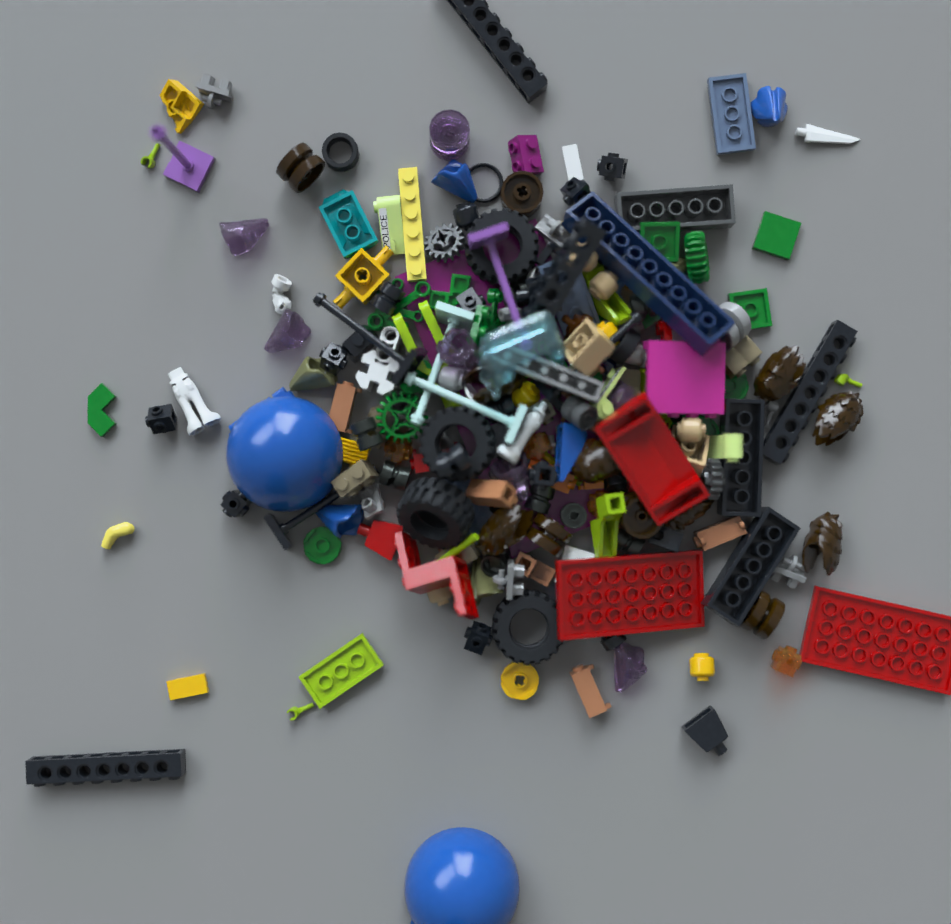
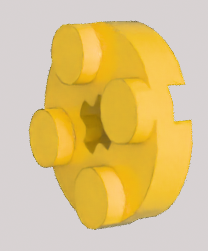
M511 662L503 669L501 686L505 694L510 698L525 700L533 696L537 691L539 676L533 665ZM516 676L525 677L523 685L515 683Z

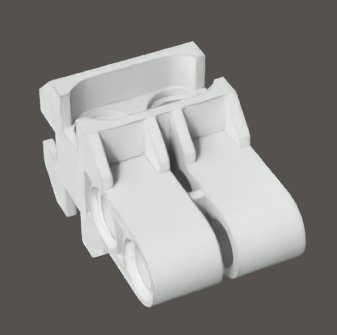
M386 327L380 336L381 341L396 352L399 351L402 338L395 327ZM389 335H396L393 341L387 340ZM377 347L376 351L372 350L362 356L361 362L365 363L369 370L367 374L358 371L356 379L360 387L365 391L371 392L373 384L379 385L377 393L380 396H390L392 392L396 393L398 387L390 382V378L399 368V363L390 356L388 359L383 360L382 354L384 352Z

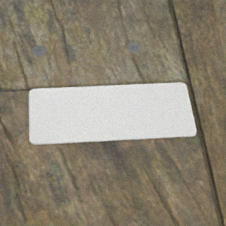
M577 144L563 146L562 151L568 181L573 177L582 180L583 173Z

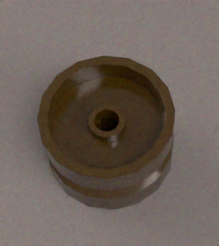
M300 143L283 157L277 166L276 173L283 181H289V187L295 193H301L318 179L325 168V161L318 155H313V150L306 143Z
M518 171L512 173L502 184L500 196L502 207L508 208L509 212L518 211L521 217L525 215L529 218L536 214L543 197L542 183L531 172Z
M635 491L625 494L626 513L620 517L618 526L633 537L640 539L655 535L662 525L657 526Z
M538 512L533 522L542 529L538 531L531 526L526 537L559 558L564 549L555 542L556 539L569 544L574 535L565 530L564 526L550 517L547 518Z
M762 590L740 627L747 631L753 629L754 635L761 639L768 638L783 617L785 603L777 598L770 599V595Z

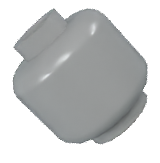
M445 366L439 372L436 383L441 388L458 393L460 389L464 388L465 381H462V378L465 374H463L460 368Z

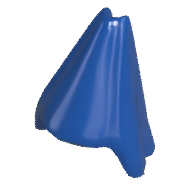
M765 86L758 90L756 99L750 105L752 115L761 126L774 127L783 122L788 110L785 103L786 92L780 87L772 91L770 86Z
M455 159L451 160L431 181L434 185L466 201H471V203H474L478 198L468 165L466 163L461 164Z
M361 504L327 505L315 513L336 537L357 535L360 523L364 520V510Z

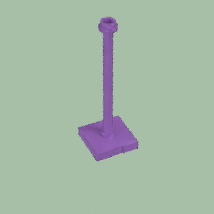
M153 126L150 131L151 137L155 141H161L173 154L163 175L199 193L215 158L180 140L177 146H175L167 137V131L163 126Z
M504 222L469 234L468 245L470 251L482 246L488 248L521 343L518 345V348L527 351L533 348V343L527 339L495 246L497 241L508 238L509 229L507 223Z

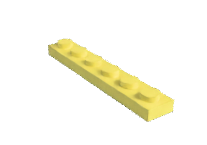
M417 167L398 169L407 281H427Z

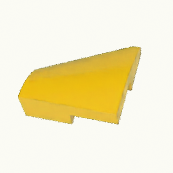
M168 79L160 93L161 100L167 107L169 117L173 118L177 126L175 128L176 132L181 134L198 115L204 103L178 80Z

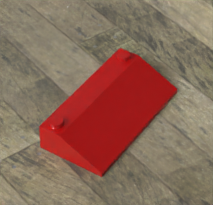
M645 391L625 403L594 428L657 526L662 525L710 496Z

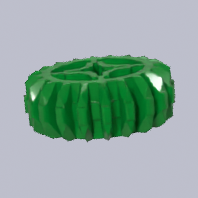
M703 231L686 233L684 243L689 280L694 284L708 282L710 279V267L705 234Z
M400 391V397H397L396 393L392 392L393 399L386 395L385 398L388 402L380 401V405L384 408L376 409L378 413H382L375 416V419L382 420L376 425L377 427H384L380 430L381 434L388 432L385 437L387 440L392 435L394 443H396L397 438H400L401 444L404 443V438H407L410 443L412 442L410 436L413 435L415 439H418L419 437L416 432L423 433L422 428L410 423L411 419L409 418L413 406L416 410L418 408L419 402L416 403L418 396L415 395L413 399H410L411 392H408L406 397H404L403 391ZM398 402L408 403L403 409L392 407L393 404ZM387 411L395 417L391 428L385 420ZM406 412L405 417L407 421L402 420V422H398L397 414L401 413L402 415V413ZM423 415L422 418H424L425 420H427V419H428V415ZM403 425L412 428L407 432L396 431L397 429H399V427Z

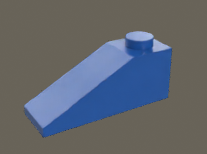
M563 422L557 425L555 450L556 483L564 482L587 441V431L580 430L573 423Z

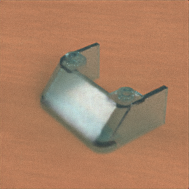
M549 311L539 312L487 334L481 340L479 378L495 399L499 398L500 384L509 382L513 378L515 367L546 354L553 363L564 367L566 347L554 317Z

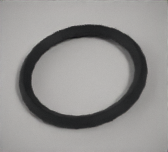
M488 163L473 165L469 168L470 173L476 168L488 167L495 171L499 178L498 191L490 198H477L476 202L487 203L495 200L500 195L503 184V177L500 171Z

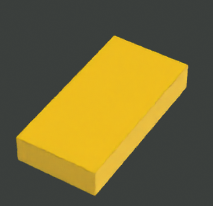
M206 673L168 680L166 682L170 700L209 692Z

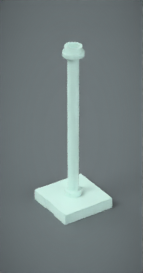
M437 301L435 306L436 321L448 326L428 382L435 384L455 328L471 332L475 313ZM424 389L416 413L410 417V423L422 426V423L425 422V419L422 417L432 393L431 391Z
M409 371L405 379V383L408 386L415 384L506 424V427L510 429L504 441L510 444L513 443L528 409L527 406L520 404L515 417H508L416 377V372L412 373Z

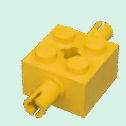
M385 245L374 258L361 248L335 275L337 280L344 285V290L333 302L340 309H343L352 297H356L366 306L375 296L383 281L391 279L390 274L383 268V265L394 255L393 251L389 250ZM360 275H366L367 279L361 280Z

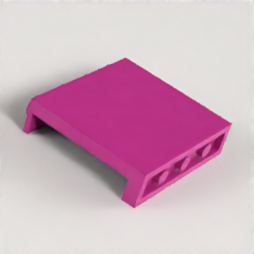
M648 340L643 342V350H647L646 394L659 415L660 413H667V417H679V413L686 414V417L698 418V414H705V418H717V414H724L726 343H717L702 357L686 341Z

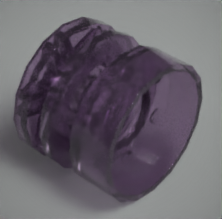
M443 110L437 113L429 126L430 147L433 153L440 159L446 161L457 160L468 150L470 140L469 122L463 114L455 110Z

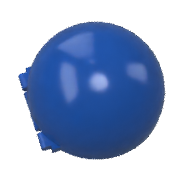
M284 387L272 394V398L268 397L248 408L238 420L229 425L231 432L227 441L226 461L230 477L238 490L248 500L262 508L277 512H292L309 508L321 501L333 488L331 481L340 475L343 462V447L335 423L319 406L306 399L295 397L292 391L287 392Z
M456 827L434 834L418 847L407 867L404 893L406 906L411 917L410 924H509L515 914L519 901V875L511 854L499 840L478 829Z

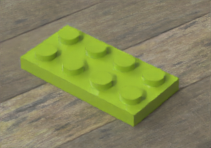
M361 633L301 674L299 679L318 707L322 708L381 668L384 663L365 635Z

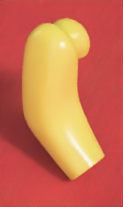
M124 522L110 527L104 535L101 547L111 549L119 537L134 532V525Z

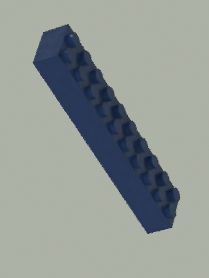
M593 191L565 212L561 225L571 235L574 224L577 220H581L582 217L587 218L607 232L596 249L598 260L702 357L728 335L736 322ZM583 236L578 241L581 244L586 243L587 238Z

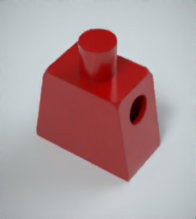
M373 520L371 526L360 523L357 534L367 537L364 546L392 561L396 552L394 533L403 532L404 530L403 526L397 523Z

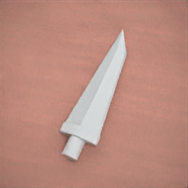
M806 124L805 129L796 128L795 131L796 136L804 137V142L851 144L861 140Z

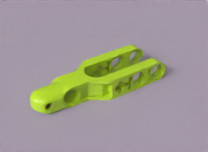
M427 300L419 303L418 306L438 348H440L444 336ZM401 313L392 316L409 353L411 348H417ZM449 347L445 354L440 371L443 367L449 366L451 355ZM424 361L417 368L427 375H430L432 370L426 367ZM440 396L445 408L463 407V405Z

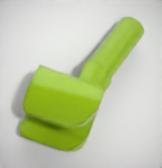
M156 143L149 156L142 157L141 164L145 165L147 160H150L148 168H154V158L161 145Z
M838 374L834 379V382L840 386H844L847 382L856 387H862V383L850 379L847 374Z
M312 702L299 708L291 707L287 713L293 711L295 716L289 720H295L303 711L315 707L314 703Z

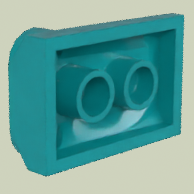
M343 189L323 199L319 209L344 259L352 258L361 248L367 251L379 242L353 190L346 191Z

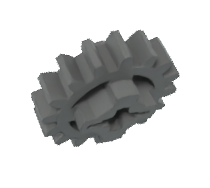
M443 223L441 228L436 225V230H429L431 235L425 236L427 240L424 242L425 251L431 260L436 259L437 263L441 259H443L444 263H447L448 258L453 261V256H460L459 250L465 249L463 246L465 244V236L462 230L460 231L459 226L454 227L452 223L448 227Z
M708 458L706 467H704L701 473V481L710 494L707 500H718L720 492L723 491V486L725 485L724 468L720 467L721 461H719V458Z

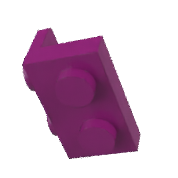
M517 135L508 141L513 172L527 171L534 175H540L544 172L537 135Z

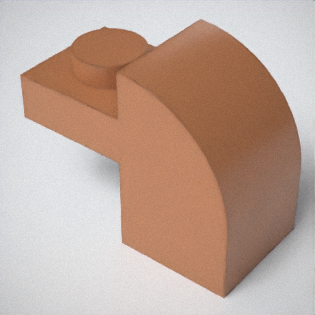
M520 551L514 564L524 565V576L546 587L549 586L555 575L554 568Z

